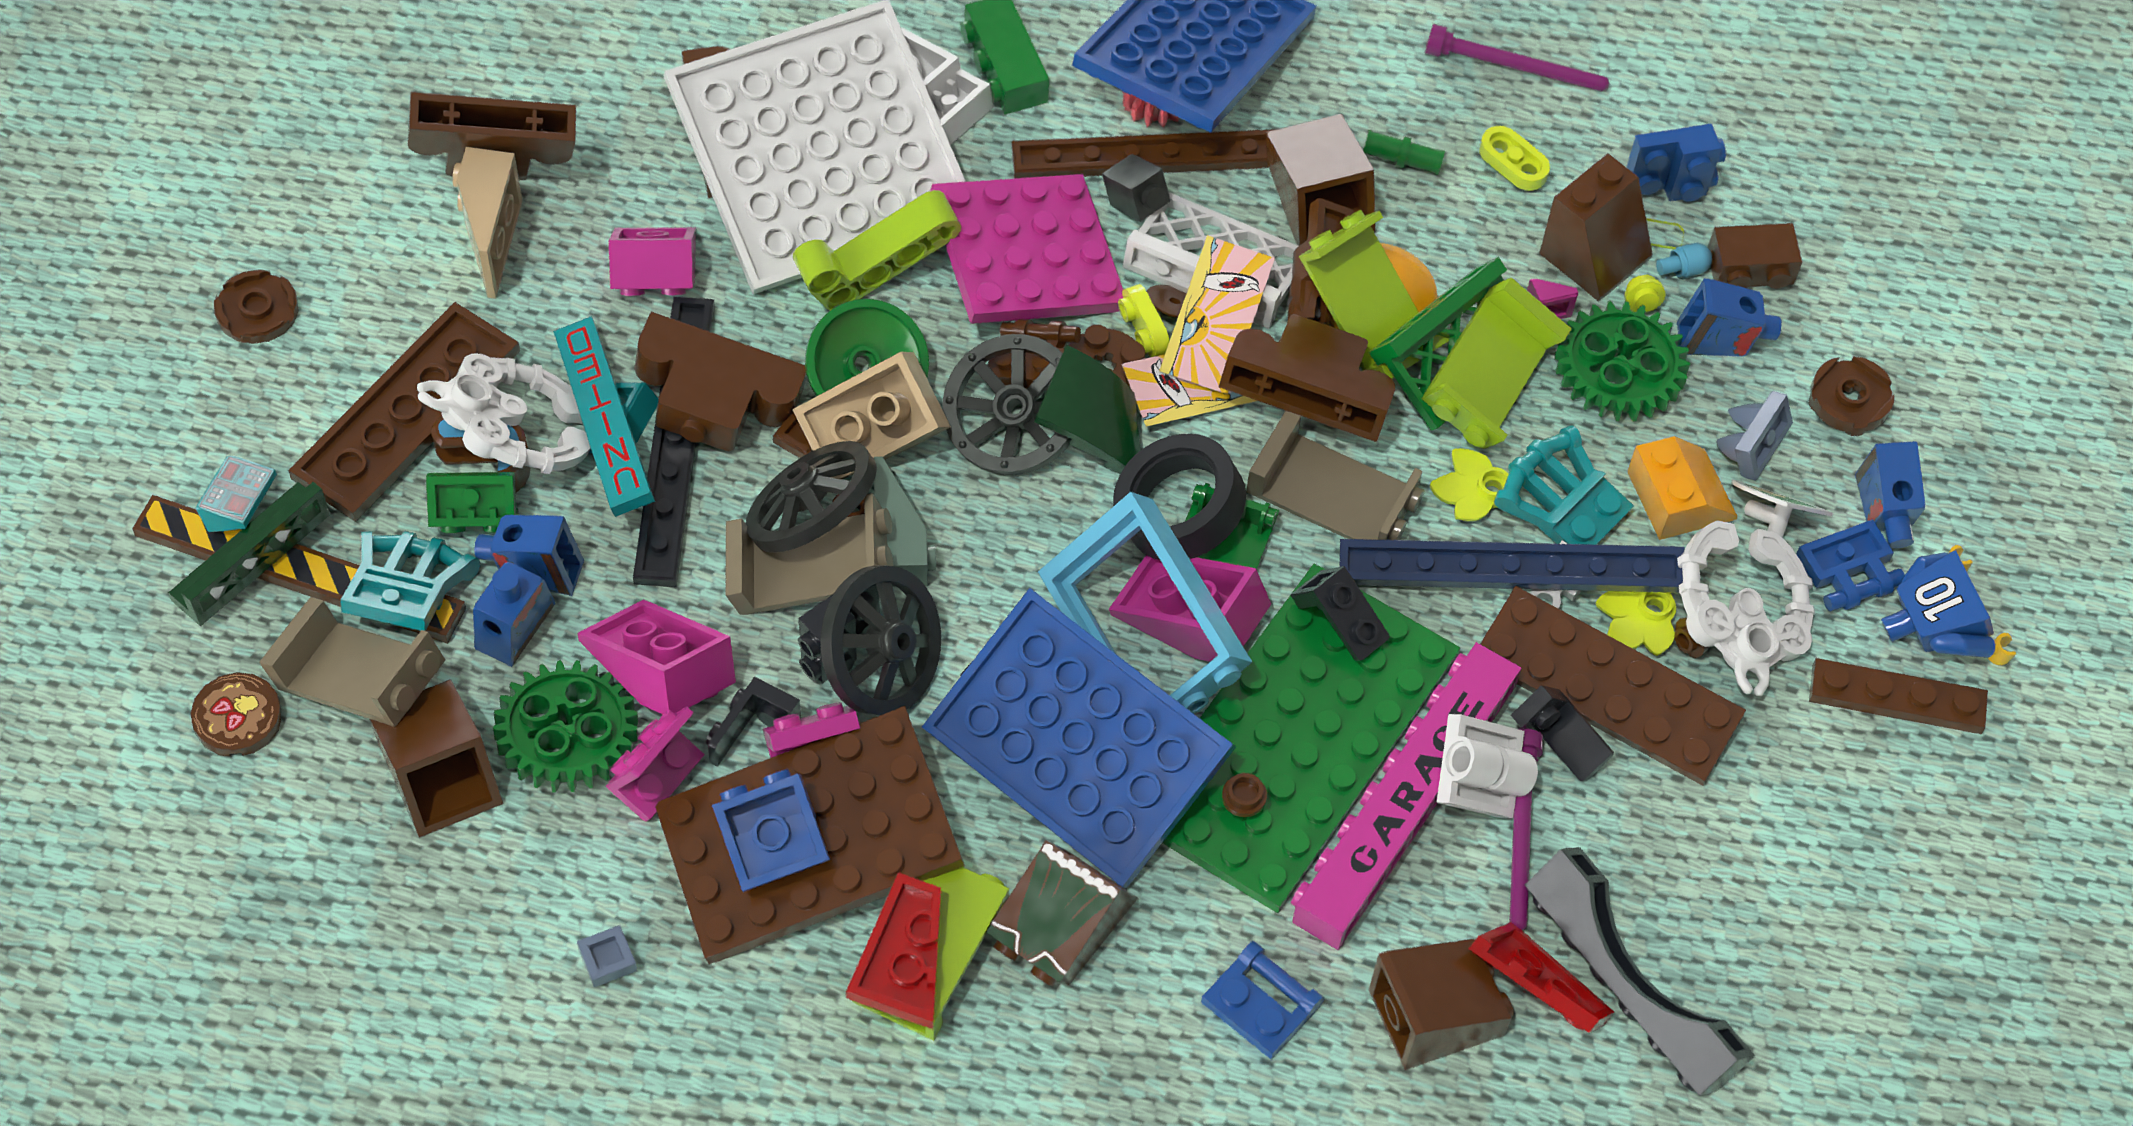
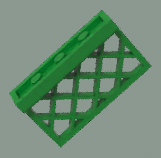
M1499 257L1477 266L1368 352L1377 366L1383 363L1387 365L1431 431L1438 429L1446 422L1436 416L1432 407L1421 399L1431 384L1432 362L1443 364L1447 358L1433 354L1434 336L1440 335L1449 338V355L1462 334L1460 332L1461 315L1463 313L1473 315L1489 288L1504 281L1501 275L1507 271V268ZM1421 346H1423V351H1420L1418 349ZM1408 357L1422 359L1421 378L1411 377L1401 362Z

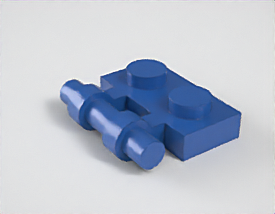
M1873 519L1801 545L1796 553L1816 589L1831 583L1836 592L1825 595L1823 598L1824 605L1830 612L1842 607L1845 610L1860 605L1861 600L1874 595L1881 598L1892 594L1894 588L1901 584L1902 578L1905 575L1900 568L1888 572L1883 564L1890 562L1894 552ZM1865 571L1869 579L1854 584L1850 576Z

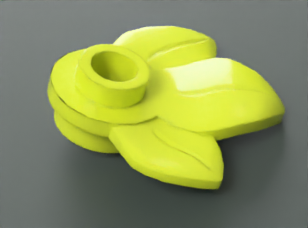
M1463 448L1453 449L1452 462L1455 472L1448 473L1431 481L1430 489L1440 501L1455 505V519L1463 521L1480 520L1486 517L1492 508H1498L1494 504L1497 492L1490 491L1487 487L1493 486L1498 490H1502L1509 474L1504 469L1493 467L1489 458L1480 452Z
M1607 591L1597 599L1596 606L1613 618L1608 629V636L1633 649L1644 644L1656 656L1664 653L1672 645L1675 632L1671 621L1676 613V603L1671 593ZM1655 605L1661 612L1652 611L1647 606Z

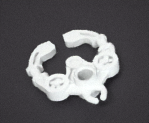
M471 353L464 358L457 376L449 382L426 381L417 384V390L420 392L418 394L419 401L430 408L441 411L444 420L452 427L464 430L462 440L465 447L479 457L495 458L516 468H523V466L540 469L541 473L550 474L552 471H561L578 465L585 459L591 449L586 432L575 427H567L563 431L557 442L558 447H543L541 452L526 449L525 442L514 441L509 438L510 431L507 425H519L527 411V405L521 398L506 394L497 389L499 382L512 385L514 380L529 383L530 390L539 391L552 400L553 412L561 421L582 424L571 386L552 373L542 369L541 365L533 364L531 367L515 363V359L490 358L483 354ZM430 390L435 391L440 395L441 399H435L426 392Z
M1716 520L1697 532L1687 544L1683 555L1677 558L1678 566L1682 568L1683 583L1679 585V593L1682 596L1687 613L1686 626L1689 635L1696 643L1705 647L1716 646L1722 652L1726 663L1734 669L1737 683L1743 693L1750 694L1753 690L1746 678V673L1751 671L1756 674L1759 683L1754 688V694L1762 696L1769 685V667L1779 660H1794L1811 647L1812 635L1810 630L1815 609L1813 605H1810L1809 589L1813 588V582L1811 578H1808L1802 562L1792 547L1776 532L1757 529L1750 536L1748 548L1750 555L1760 563L1776 566L1783 577L1784 588L1792 590V602L1785 606L1786 615L1771 623L1764 611L1761 596L1751 588H1745L1733 595L1730 599L1729 609L1722 602L1715 599L1710 600L1708 596L1709 586L1700 581V570L1707 567L1706 558L1708 554L1722 555L1736 548L1739 543L1735 524Z

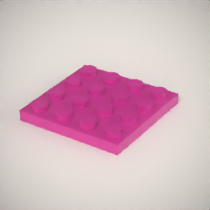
M1083 174L932 184L930 191L938 190L944 193L961 224L960 233L954 239H950V242L945 244L970 324L1119 312L1118 300L1123 298V288Z

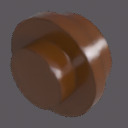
M1249 773L1237 774L1230 778L1223 787V804L1229 812L1236 816H1254L1266 804V788L1255 775Z

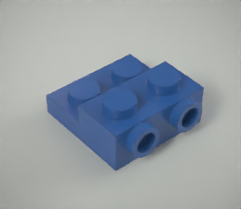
M1712 123L1635 135L1626 167L1639 177L1642 195H1650L1664 189L1669 202L1676 200L1691 202L1706 196L1709 187L1717 186L1718 172L1716 165L1725 161L1726 148L1724 141L1717 137Z
M789 769L764 777L765 786L749 792L746 785L727 790L720 794L722 801L712 805L743 892L830 860L802 776L800 774L791 776Z

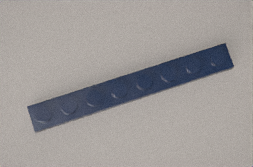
M1340 539L1339 567L1345 566L1357 585L1514 589L1517 586L1521 589L1679 593V585L1683 583L1682 568L1678 566L1677 558L1683 555L1685 547Z

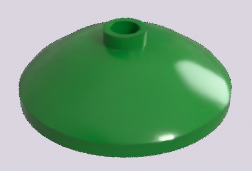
M875 299L848 301L825 314L810 334L805 352V369L808 382L817 397L862 373L855 366V361L858 357H862L867 361L869 369L899 352H914L927 378L929 372L927 344L917 324L898 307Z

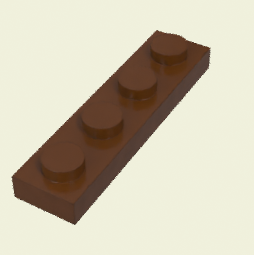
M1815 658L1812 665L1809 702L1982 734L1986 726L1988 690Z

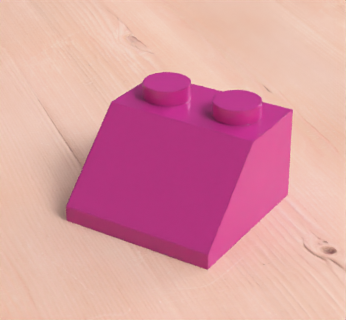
M696 227L614 228L608 240L610 289H620L621 295L637 296L645 294V289H661V294L683 295L686 294V289L693 288L695 283Z

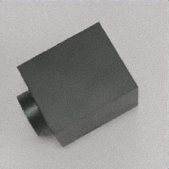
M1134 154L1129 155L1102 173L1110 205L1139 222L1171 202L1163 170Z

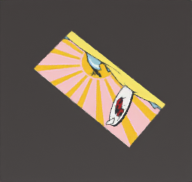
M1207 235L1159 371L1228 394V390L1219 387L1228 354L1237 334L1242 330L1251 329L1275 258Z
M1165 354L1122 364L1146 427L1257 401L1231 391L1225 394L1160 372Z

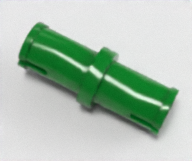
M1373 130L1368 131L1363 148L1365 155L1368 154L1396 162V167L1403 168L1404 165L1432 172L1436 175L1439 174L1445 150H1437L1412 143V138L1404 136L1402 140L1373 132Z

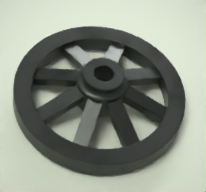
M1008 334L982 342L970 350L958 362L947 381L943 395L942 410L951 426L946 429L948 436L957 450L966 459L981 469L995 474L1020 475L1045 467L1067 449L1071 438L1057 432L1050 438L1039 424L1034 423L1042 401L1037 402L1036 400L1050 384L1062 354L1059 349L1047 341L1034 336ZM1011 353V385L1005 386L988 367L986 362L999 355ZM1026 353L1037 355L1050 362L1028 389L1025 388ZM975 372L980 375L996 394L994 400L962 396L966 384ZM1023 405L1020 413L1012 414L1015 406ZM960 410L995 414L996 417L966 435L961 422ZM1007 427L1000 457L985 453L976 447ZM1026 429L1041 447L1031 453L1015 457L1021 430Z
M854 441L832 443L799 458L774 477L753 502L746 517L748 535L761 550L776 553L801 547L830 532L855 510L872 487L877 471L874 458L864 445ZM855 471L851 481L830 478ZM828 492L840 494L827 508H823L820 501L823 500ZM809 510L813 518L795 526L798 512ZM782 514L779 531H770Z
M881 565L862 568L851 574L841 583L833 594L825 612L821 630V655L827 679L834 692L847 706L863 714L883 715L904 706L906 710L913 706L928 689L937 670L940 658L941 625L935 602L922 581L903 568ZM874 584L877 585L884 617L860 596L863 591ZM892 585L899 588L906 595L900 615ZM850 609L855 611L870 625L866 634H843ZM915 616L918 619L920 634H915L912 628ZM843 647L866 648L869 656L849 673L844 659ZM916 648H919L918 658L914 667L911 655ZM883 665L872 698L862 692L858 686ZM899 667L904 685L890 696Z

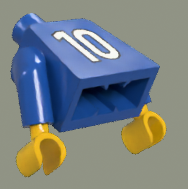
M1954 545L1949 553L1943 552L1918 557L1902 578L1901 584L1896 588L1903 610L1881 619L1891 642L1916 633L1925 652L1936 651L1940 654L1988 658L1996 665L2007 664L2016 655V652L2006 651L2002 647H2006L2012 641V637L2009 633H2001L1995 639L1989 637L1994 634L1991 618L1967 573L1973 561L1970 559L1968 561L1960 560L1963 548L1959 545Z

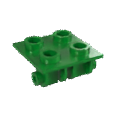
M1205 483L1204 486L1196 484L1191 499L1193 502L1185 521L1198 514L1212 498L1215 488L1210 487L1209 483ZM1246 499L1244 512L1233 532L1217 547L1197 558L1257 569L1280 510L1271 508V504L1267 502L1264 505Z

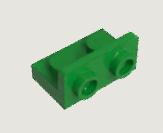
M515 472L428 473L426 475L428 527H440V532L459 533L465 531L466 527L483 526V531L496 533L500 519L503 516L519 515V509L516 508Z

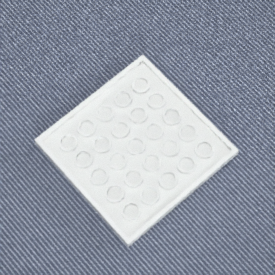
M882 0L664 72V79L752 294L802 278L792 258L794 251L801 244L810 240L820 239L835 251L920 195L929 192L932 184L966 182L889 0Z

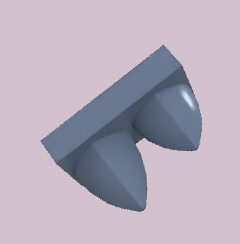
M1771 391L1764 403H1751L1728 409L1731 418L1747 430L1746 432L1734 433L1717 439V445L1725 456L1738 462L1741 476L1756 481L1793 424L1787 394Z

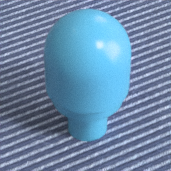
M1701 243L1678 246L1670 252V257L1657 260L1656 268L1659 275L1675 273L1676 277L1683 276V278L1706 272L1711 266L1712 254L1710 249Z

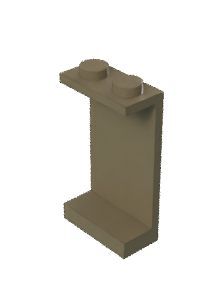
M1285 410L1249 471L1246 492L1346 539L1400 540L1407 521L1403 520L1406 512L1411 511L1414 513L1424 495L1425 490L1419 488L1423 471L1415 468L1407 483H1404L1299 435L1301 416Z
M873 493L867 494L864 498L865 514L846 517L830 532L825 533L814 541L789 551L776 553L763 551L756 546L748 535V526L742 518L726 521V597L740 615L824 601L833 595L846 578L862 568L877 565L893 566L892 553L887 545V534L892 533V521L888 509H882Z
M310 597L259 663L278 690L396 727L446 659L427 631L421 630L411 644L400 642L338 623L323 600Z

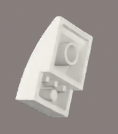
M901 28L951 145L994 108L990 84L962 70L959 57Z

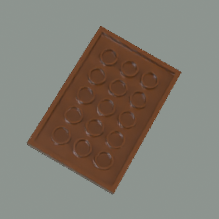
M905 706L859 724V729L810 742L657 802L655 808L705 960L708 964L727 959L886 897L892 888L898 872L925 881L965 866ZM789 769L791 776L795 774L802 776L830 860L743 892L712 805L721 802L720 794L727 790L746 785L749 792L765 786L764 777Z

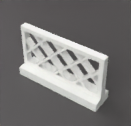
M1169 192L1171 202L1148 216L1139 231L1134 229L1129 236L1123 268L1187 293L1200 256L1186 250L1203 248L1207 235L1205 236L1200 226L1211 224L1219 227L1222 233L1208 236L1238 245L1237 241L1246 239L1255 242L1258 248L1250 250L1271 257L1284 254L1293 258V252L1298 245ZM1168 207L1183 212L1186 218L1168 220L1165 211ZM1192 229L1195 237L1178 240L1174 232ZM1165 233L1169 242H1164L1150 235ZM1274 259L1268 279L1274 278L1279 288L1265 285L1253 320L1254 323L1268 329L1271 327L1279 306L1290 291L1293 264L1278 266Z

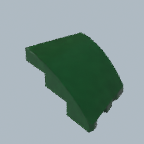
M1066 344L1034 423L1071 438L1069 445L1105 460V468L1121 474L1127 463L1141 451L1135 394L1119 376L1106 366Z

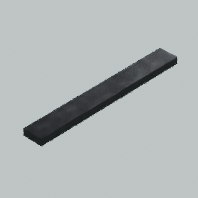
M673 297L670 318L711 332L715 309L714 299ZM660 385L659 396L662 392L664 385ZM656 425L654 427L647 475L655 502L643 506L633 583L634 585L677 587L696 442H691L682 435L659 428Z

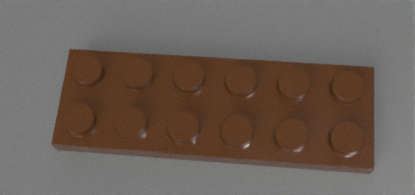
M454 302L288 470L291 480L301 483L305 488L310 483L315 482L322 488L326 503L356 522L433 442L431 429L435 421L442 416V412L430 408L419 401L418 394L420 392L417 390V384L426 381L449 382L457 376L464 358L471 353L483 354L490 358L513 359L520 352L519 342ZM430 390L426 392L435 399H441L440 395L435 391Z
M1517 586L1514 587L1480 645L1521 667L1517 685L1532 693L1541 685L1560 689L1590 725L1702 786L1707 781L1746 712V709Z

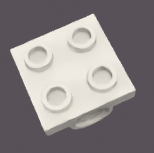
M1448 714L1437 803L1500 818H1513L1516 796H1524L1529 793L1534 787L1538 775V767L1534 757L1529 753L1522 752L1524 731L1461 714Z

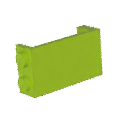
M1359 210L1340 221L1343 228L1338 232L1332 234L1328 230L1310 240L1311 249L1301 254L1299 258L1339 329L1368 340L1360 366L1362 370L1380 371L1392 379L1394 376L1387 365L1383 363L1377 366L1368 352L1419 312L1371 225L1384 217L1380 211L1364 215L1362 210ZM1435 335L1433 351L1447 343L1449 338ZM1421 346L1418 350L1423 351V346ZM1408 357L1401 363L1407 369L1421 359Z
M1510 277L1489 288L1421 399L1432 407L1436 416L1449 421L1461 431L1463 437L1470 444L1486 449L1503 442L1508 434L1499 427L1543 354L1548 348L1565 341L1572 328Z
M964 866L924 881L941 887L933 1029L852 1001L933 1041L942 1027L943 1010L984 939L987 929L1009 897V888L1005 887L1003 882L997 877L986 873L979 875L966 869Z

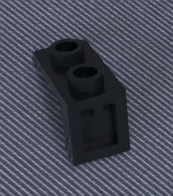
M1345 566L1321 570L1290 594L1299 609L1316 606L1319 610L1323 611L1355 661L1364 660L1390 637Z
M754 676L746 689L740 688L736 692L730 703V712L722 723L716 722L709 731L706 739L709 762L717 767L719 766L754 713L768 727L774 726L773 720L783 716L799 714L801 718L800 699Z
M1541 685L1511 714L1512 718L1521 728L1540 732L1543 735V739L1579 781H1587L1614 755L1613 750L1560 689Z

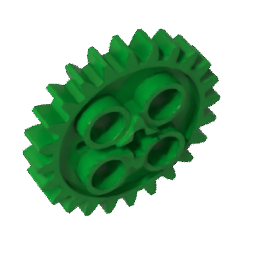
M1608 301L1605 311H1602L1596 304L1592 305L1589 315L1580 310L1576 321L1568 320L1567 325L1572 329L1565 341L1557 344L1554 359L1558 361L1555 372L1556 374L1563 375L1562 388L1573 387L1570 397L1572 400L1584 397L1586 399L1583 407L1584 410H1588L1593 405L1598 406V415L1601 418L1610 410L1613 411L1615 420L1619 421L1622 413L1628 412L1632 421L1635 422L1640 411H1643L1648 418L1653 417L1656 407L1666 411L1669 401L1676 402L1680 390L1684 389L1690 367V362L1686 361L1689 349L1680 347L1683 335H1670L1673 323L1668 322L1660 325L1658 321L1661 313L1659 312L1651 317L1645 316L1646 309L1644 305H1641L1636 312L1631 311L1628 301L1624 302L1622 310H1616L1612 301Z
M558 660L555 671L549 672L544 664H540V676L534 677L527 671L523 672V686L511 682L509 684L510 696L501 695L499 697L500 709L494 710V740L497 741L498 755L505 756L506 768L512 769L517 767L518 779L521 781L532 774L534 788H539L547 780L551 783L552 792L558 790L561 782H567L569 790L575 792L577 781L583 780L586 786L591 789L593 788V776L598 775L608 781L610 779L609 766L612 767L626 751L632 752V742L638 741V729L636 727L638 726V711H635L633 696H626V689L620 683L614 685L613 675L610 672L599 678L598 665L596 664L591 666L587 672H583L578 660L575 661L571 670H565L563 662ZM579 699L587 700L583 703H573V701ZM533 714H544L541 717H531ZM592 734L602 735V736H600V737H598V738H589V737H588L589 735H592ZM552 748L560 749L557 752H546V750Z

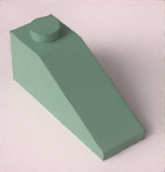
M874 457L877 466L874 480V496L882 509H888L892 521V533L887 534V545L892 553L893 566L911 572L925 586H928V571L936 570V545H927V528L884 458Z

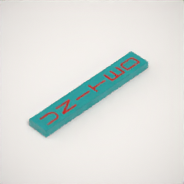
M590 316L553 331L613 515L617 517L655 502L593 317Z

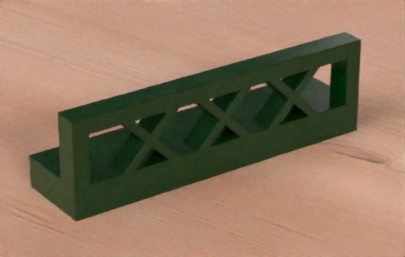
M297 482L252 520L246 529L238 532L168 592L171 601L201 627L330 516L322 488L315 482L310 483L306 488Z

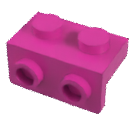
M837 702L816 708L817 714L800 718L799 714H792L773 720L774 726L763 728L770 758L819 739L859 729L856 711L849 706L843 707L842 702Z

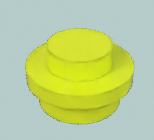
M1639 275L1627 284L1624 299L1629 302L1631 311L1636 312L1641 305H1644L1645 312L1655 310L1663 303L1666 292L1663 284L1653 276Z

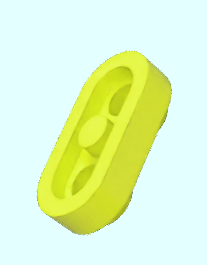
M1493 126L1483 133L1479 152L1485 162L1520 189L1532 191L1544 186L1550 171L1549 160L1544 154L1509 127ZM1499 148L1502 149L1504 152L1500 153L1495 149Z
M1137 284L1123 289V298L1118 300V307L1123 320L1126 323L1131 321L1136 330L1135 340L1142 344L1145 354L1148 353L1150 357L1164 355L1170 342L1169 336L1145 288L1141 284Z

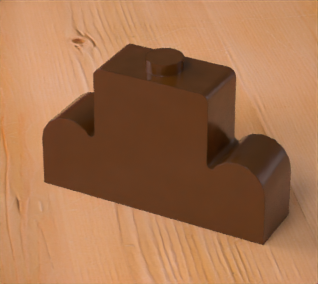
M411 92L408 148L422 155L446 153V175L453 176L456 162H462L466 147L514 153L519 180L527 179L531 159L544 164H562L570 161L573 156L576 142V105Z
M652 311L638 340L634 366L635 373L641 381L648 385H664L658 400L655 419L657 427L682 435L691 442H702L729 452L734 450L749 413H754L755 418L766 426L780 427L792 414V409L797 407L807 377L805 365Z
M1296 314L1290 315L1279 342L1274 341L1272 336L1262 330L1245 329L1240 331L1230 349L1219 383V387L1375 442L1379 438L1395 392V383L1388 375L1376 370H1359L1368 345L1367 339Z

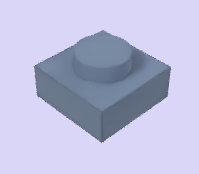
M620 925L577 941L578 950L594 988L637 971L636 962Z

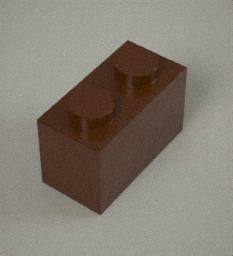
M1793 223L1714 227L1708 244L1712 254L1710 267L1713 280L1744 288L1769 286L1770 288L1779 289L1788 285H1794L1803 263Z

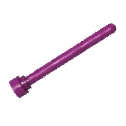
M1432 24L1425 54L1440 57V54L1448 55L1449 52L1597 91H1605L1609 87V80L1605 76L1453 37V32L1447 31L1448 27Z
M1519 729L1524 731L1522 752L1531 754L1537 763L1538 758L1543 753V735L1536 730ZM1532 790L1524 796H1516L1513 816L1509 923L1512 922L1522 931L1526 929L1528 923L1529 890L1525 884L1529 881Z

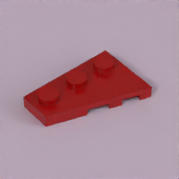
M898 872L847 987V999L933 1029L941 887Z
M1512 922L1479 935L1469 948L1480 958L1558 1011L1572 1026L1579 1030L1591 1033L1604 1026L1615 1012Z

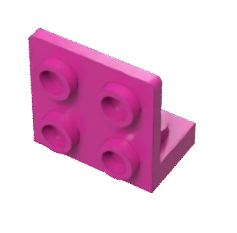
M688 707L675 714L668 710L659 720L655 718L638 736L642 742L632 752L626 751L610 769L615 776L605 787L645 822L650 820L657 812L655 808L657 802L670 797L705 755L679 731L694 713Z

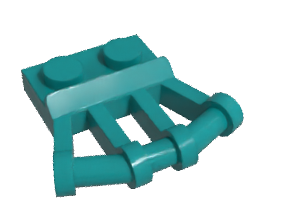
M1574 425L1560 429L1559 434L1547 439L1533 440L1526 448L1527 453L1523 457L1515 458L1509 464V475L1504 488L1497 492L1494 504L1499 509L1538 526L1556 544H1560L1563 540L1567 544L1597 545L1634 507L1623 494L1604 478L1605 472L1594 469L1582 446L1580 432ZM1565 450L1580 480L1562 465L1553 454ZM1537 466L1568 494L1564 499L1557 495L1535 474L1534 469ZM1522 486L1550 513L1521 500L1519 493Z
M372 531L361 532V564L341 598V612L426 631L436 610L441 608L444 595L462 580L470 581L473 579L480 568V560L471 554L462 555L447 546L445 540L435 537L429 541L417 538L416 533L404 531L402 535H372ZM392 552L384 567L373 565V553ZM413 555L421 556L413 574L401 572L407 558H411ZM442 562L449 566L434 579L429 578L436 564L439 565Z

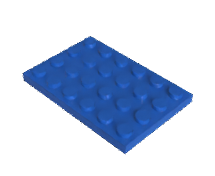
M1126 0L1074 53L1072 66L1091 77L1098 78L1127 94L1146 101L1162 111L1171 113L1191 123L1193 126L1211 133L1312 21L1317 5L1306 0Z
M1031 588L1027 590L922 726L923 729L1125 889L1132 883L1236 748L1226 738Z

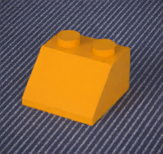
M1675 436L1635 446L1627 473L1659 540L1703 529L1716 520L1730 522L1737 519L1738 516L1704 448Z

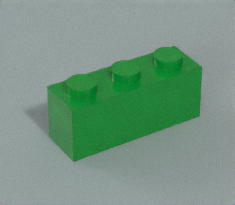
M979 0L965 4L964 21L960 22L961 35L965 44H972L975 50L973 51L975 66L979 73L985 72L988 78L987 83L990 84L993 103L999 102L1004 115L1048 103L1050 79L1013 1Z

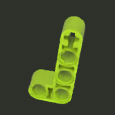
M933 190L920 195L835 251L823 240L814 239L801 244L794 251L792 258L809 292L826 309L831 311L837 305L861 299L949 243L950 239H954L960 233L961 224L944 193Z

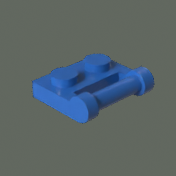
M1251 941L1243 949L1236 961L1203 994L1201 1003L1272 1060L1319 1009L1325 998L1315 989L1310 991L1265 956V949L1255 941ZM1251 968L1296 1003L1298 1007L1290 1013L1245 975Z

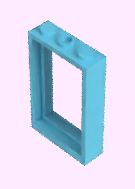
M1130 492L1041 568L1038 573L1060 611L1114 652L1076 585L1142 529L1218 656L1170 695L1194 714L1202 710L1208 704V698L1220 688L1235 683L1241 677V671L1250 665L1252 660L1154 500Z

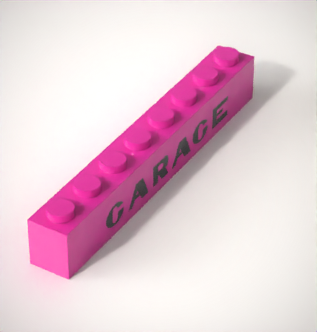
M1477 642L1467 656L1463 653L1457 656L1448 673L1452 678L1446 687L1439 684L1435 688L1426 706L1430 710L1424 719L1417 716L1413 720L1405 735V739L1408 742L1402 751L1395 748L1389 755L1382 769L1386 774L1381 782L1378 784L1372 781L1367 787L1360 801L1363 808L1357 817L1350 814L1345 819L1337 834V837L1341 840L1335 849L1332 850L1327 847L1321 854L1314 868V871L1318 873L1311 884L1304 881L1297 889L1291 901V905L1295 906L1293 924L1339 951L1438 804L1437 796L1448 714H1461L1493 722L1514 691L1521 667Z

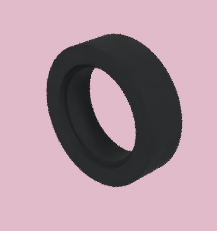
M1177 434L1151 443L1139 451L1127 463L1115 485L1113 506L1130 492L1149 497L1158 484L1180 471L1201 469L1215 476V490L1208 504L1189 520L1170 526L1189 559L1211 551L1233 532L1244 512L1246 488L1242 476L1227 451L1218 442L1198 434ZM1142 529L1131 538L1134 545L1142 553L1160 560Z

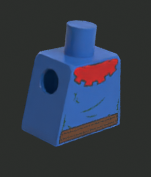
M1707 278L1703 279L1677 320L1678 334L1683 335L1680 347L1688 348V355L1744 357L1758 338L1776 341L1779 338L1782 326L1779 316L1765 314L1763 295L1759 291Z
M1917 441L1875 444L1855 473L1866 522L1873 519L1880 531H1886L1888 544L1891 548L1908 547L1914 543L1912 525L1925 510Z
M505 515L500 519L495 535L479 534L475 541L474 552L476 558L494 561L498 570L504 563L510 562L540 576L545 580L550 592L568 596L573 595L584 558L564 516Z
M510 562L504 563L494 573L492 581L475 603L473 609L474 648L512 667L555 605V600L545 580Z

